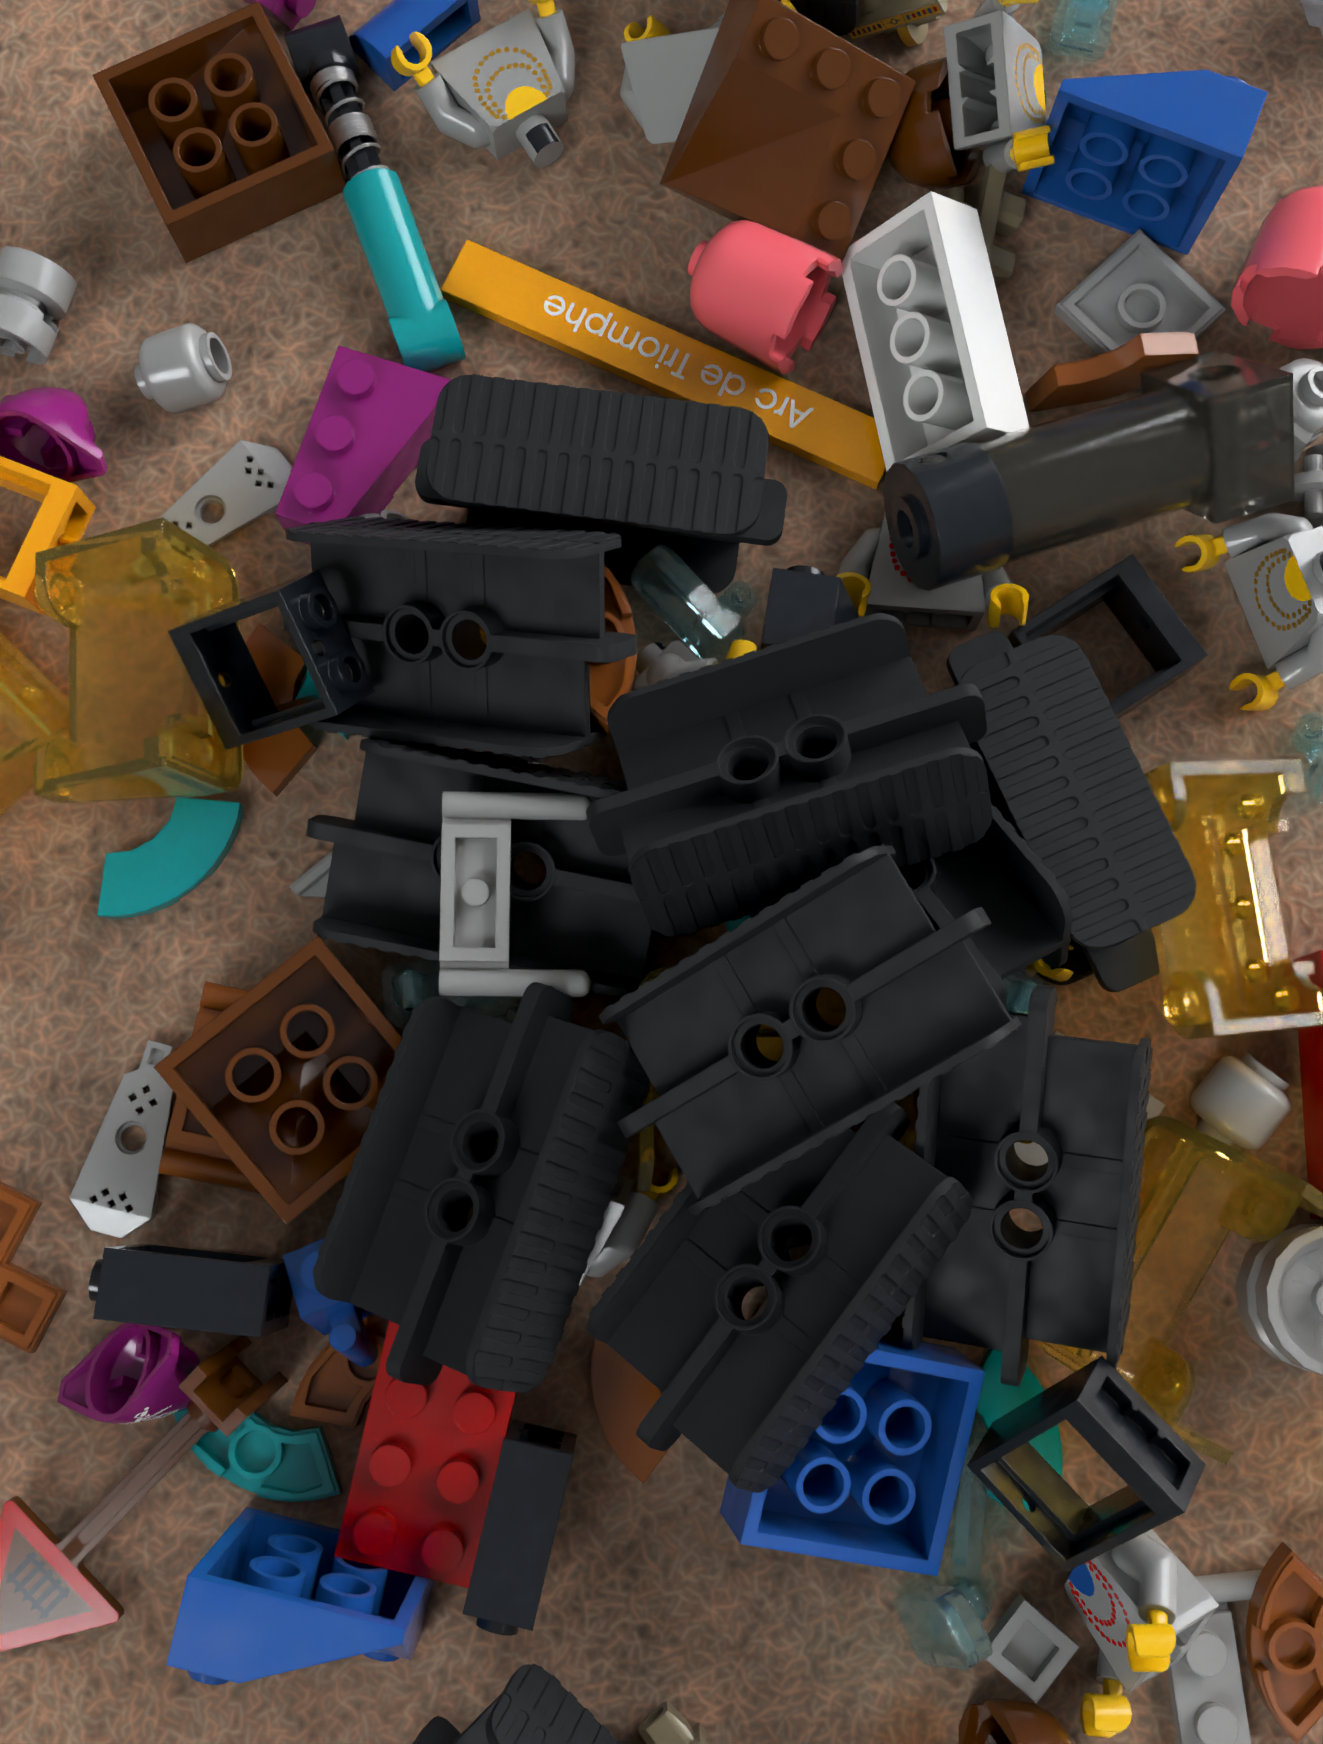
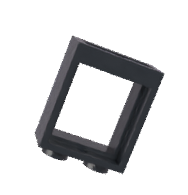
M1133 554L1029 619L1025 625L1018 626L1007 637L1012 647L1015 648L1036 638L1052 635L1104 601L1156 671V673L1110 702L1117 719H1120L1185 676L1207 656L1206 652Z
M319 569L209 610L168 631L226 750L339 715L375 692L366 673L365 665L355 649L338 612L337 604L330 594ZM278 606L318 693L275 706L236 622ZM219 675L224 679V686L219 681Z
M134 1244L105 1247L103 1259H98L95 1262L90 1275L89 1298L91 1301H96L93 1319L259 1338L285 1329L289 1324L293 1291L283 1259L151 1244Z
M1103 1356L1098 1357L992 1422L967 1464V1467L1066 1572L1185 1513L1206 1466L1197 1454ZM1067 1420L1128 1486L1088 1506L1028 1441ZM1022 1499L1027 1502L1030 1511L1024 1507Z
M515 1419L512 1420L504 1437L462 1613L477 1617L476 1625L485 1631L499 1635H516L518 1628L533 1631L577 1434Z

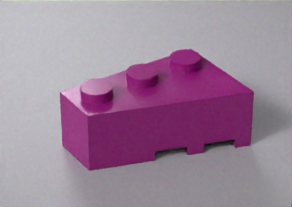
M338 346L275 512L283 529L308 525L310 522H325L348 517H359L369 513L380 514L394 498L393 494L413 469L417 468L421 446L425 441L431 439L438 396L451 379Z

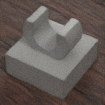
M1019 1593L977 1649L989 1663L1037 1704L1078 1650L1079 1646Z

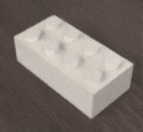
M930 191L850 245L842 262V277L886 471L889 470L893 463L965 442L976 443L988 453L992 460L1032 439L977 209Z

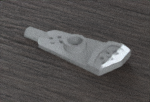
M240 440L152 524V540L129 557L143 575H146L166 559L184 563L265 514L271 515L277 510L292 466L278 448ZM214 503L222 505L224 514L220 521L213 524L203 521L202 513L206 506Z
M150 1040L147 1041L139 1069L124 1074L69 1198L91 1231L125 1238L152 1221L155 1217L159 1194L157 1192L160 1178L158 1172L166 1144L174 1091L154 1069V1066L171 1053L173 1046ZM149 1087L150 1091L145 1093L144 1088ZM135 1094L137 1099L132 1101L130 1096ZM156 1100L158 1104L153 1106L151 1101ZM142 1107L144 1112L139 1114L137 1110ZM132 1126H140L146 1133L145 1144L136 1151L128 1150L123 1143L125 1131ZM108 1189L110 1194L105 1195L104 1191ZM124 1194L127 1196L125 1200L122 1198ZM95 1196L98 1199L96 1202L92 1199ZM114 1201V1203L116 1204L113 1207L110 1204V1202ZM130 1205H131L132 1208H133L132 1211H130V1210L128 1209V1207H129Z

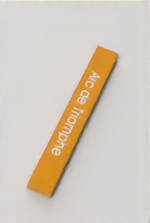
M468 239L440 289L443 299L667 398L705 404H719L729 407H742L751 412L753 411L766 425L769 443L877 490L886 471L875 418Z

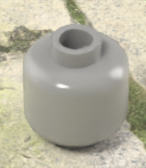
M185 323L143 340L139 350V364L135 366L134 373L138 387L147 399H154L166 411L180 414L221 398L226 389V381L232 376V365L223 342L215 333H207L198 325Z
M1247 1052L1241 1059L1233 1056H1224L1217 1061L1190 1097L1192 1109L1202 1118L1194 1128L1225 1152H1228L1234 1143L1246 1150H1259L1291 1111V1101L1284 1093L1290 1084Z

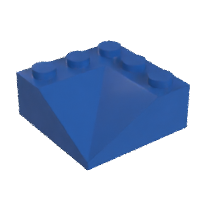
M1210 70L1063 79L1046 125L1050 126L1051 130L1048 133V146L1050 155H1054V164L1030 169L1021 193L1132 235L1141 229L1156 244L1187 255L1243 159L1268 92L1248 85L1237 77L1223 76Z
M883 1335L877 1344L878 1347L864 1361L862 1369L853 1376L850 1381L851 1384L837 1398L835 1406L826 1413L821 1425L808 1438V1443L794 1457L795 1460L789 1469L786 1468L781 1474L780 1479L772 1487L767 1488L761 1493L748 1492L734 1486L729 1481L728 1475L720 1508L721 1515L739 1543L743 1545L938 1576L985 1370L955 1347L921 1341L917 1349L912 1350L905 1348L902 1344V1337Z
M246 1507L188 1574L166 1665L187 1670L188 1675L200 1683L219 1685L229 1681L243 1683L360 1654L384 1662L395 1661L399 1658L411 1660L422 1634L434 1580L335 1557L340 1529Z

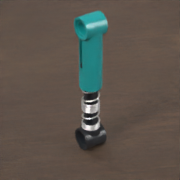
M340 15L285 33L284 37L301 85L306 94L310 93L313 96L319 112L325 115L324 129L335 150L338 161L342 162L340 166L343 178L348 181L343 189V198L386 309L388 321L404 365L428 372L466 359L455 321L446 299H443L400 178L396 172L381 164L378 155L382 147L378 144V137L370 117L362 113L365 102L363 99L356 97L358 92L356 79L361 75Z

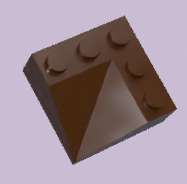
M730 0L660 184L732 221L749 220L808 243L841 259V262H843L916 81L778 0Z
M259 1L93 74L94 80L146 186L186 263L343 192L346 184L335 150Z
M317 936L155 1065L154 1069L287 1225L352 1170L353 1160L360 1149V1142L364 1132L367 1131L372 1111L375 1110L380 1090L383 1089L387 1079L385 1077L389 1067L392 1066L397 1046L400 1045L402 1037Z

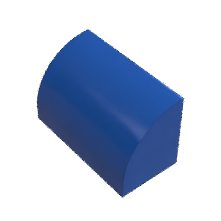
M393 0L349 36L351 47L395 92L413 76H404L394 69L391 63L392 49L398 45L408 62L418 64L419 54L415 47L412 46L409 35L412 32H419L429 40L432 46V61L481 20L478 0Z

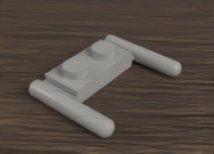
M443 791L439 996L522 997L526 988L533 982L552 986L570 997H584L588 994L591 987V979L584 970L509 969L511 819L586 820V810L592 803L589 796L577 793Z
M1262 1569L1194 1576L1211 1594L1219 1607L1183 1658L1167 1669L1177 1744H1251L1232 1613L1228 1610L1227 1602L1251 1600Z

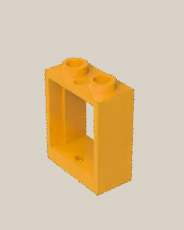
M0 456V486L43 502L7 578L0 576V598L45 615L96 507L77 485Z

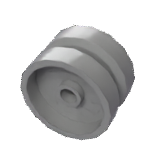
M1286 1224L1262 1235L1245 1254L1236 1280L1237 1308L1249 1336L1270 1357L1296 1368L1323 1376V1224Z

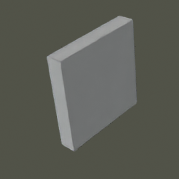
M1139 229L1056 305L1054 313L1099 355L1124 345L1140 333L1189 332L1194 333L1197 340L1222 317L1226 309ZM1148 384L1135 390L1140 393Z

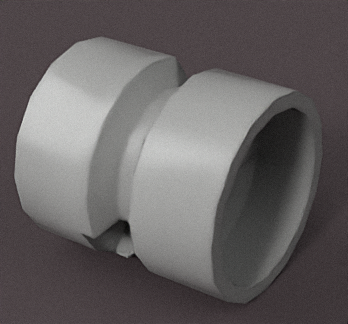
M6 246L0 249V353L14 357L15 353L25 354L27 350H30L26 361L43 365L47 363L59 332L53 321L65 318L77 289V283L66 270L53 261L19 247Z

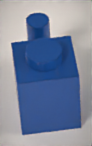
M325 1238L283 1255V1261L300 1318L324 1336L330 1334V1345L356 1365L367 1367L373 1364L377 1359L378 1349L375 1343L369 1339L363 1319L374 1313L351 1303L329 1299L321 1295L315 1287L313 1268L316 1265L318 1251Z

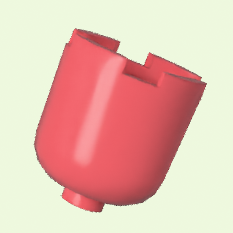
M1323 185L1304 187L1279 199L1264 219L1232 290L1231 307L1238 321L1243 326H1247L1251 319L1255 323L1274 330L1269 340L1298 350L1323 348Z
M749 220L733 221L714 234L709 242L703 240L695 248L688 264V274L692 276L690 283V307L698 322L710 333L780 374H788L796 367L795 361L790 358L799 344L809 351L823 331L837 299V296L827 292L831 275L836 278L841 276L843 265L841 259L801 240Z

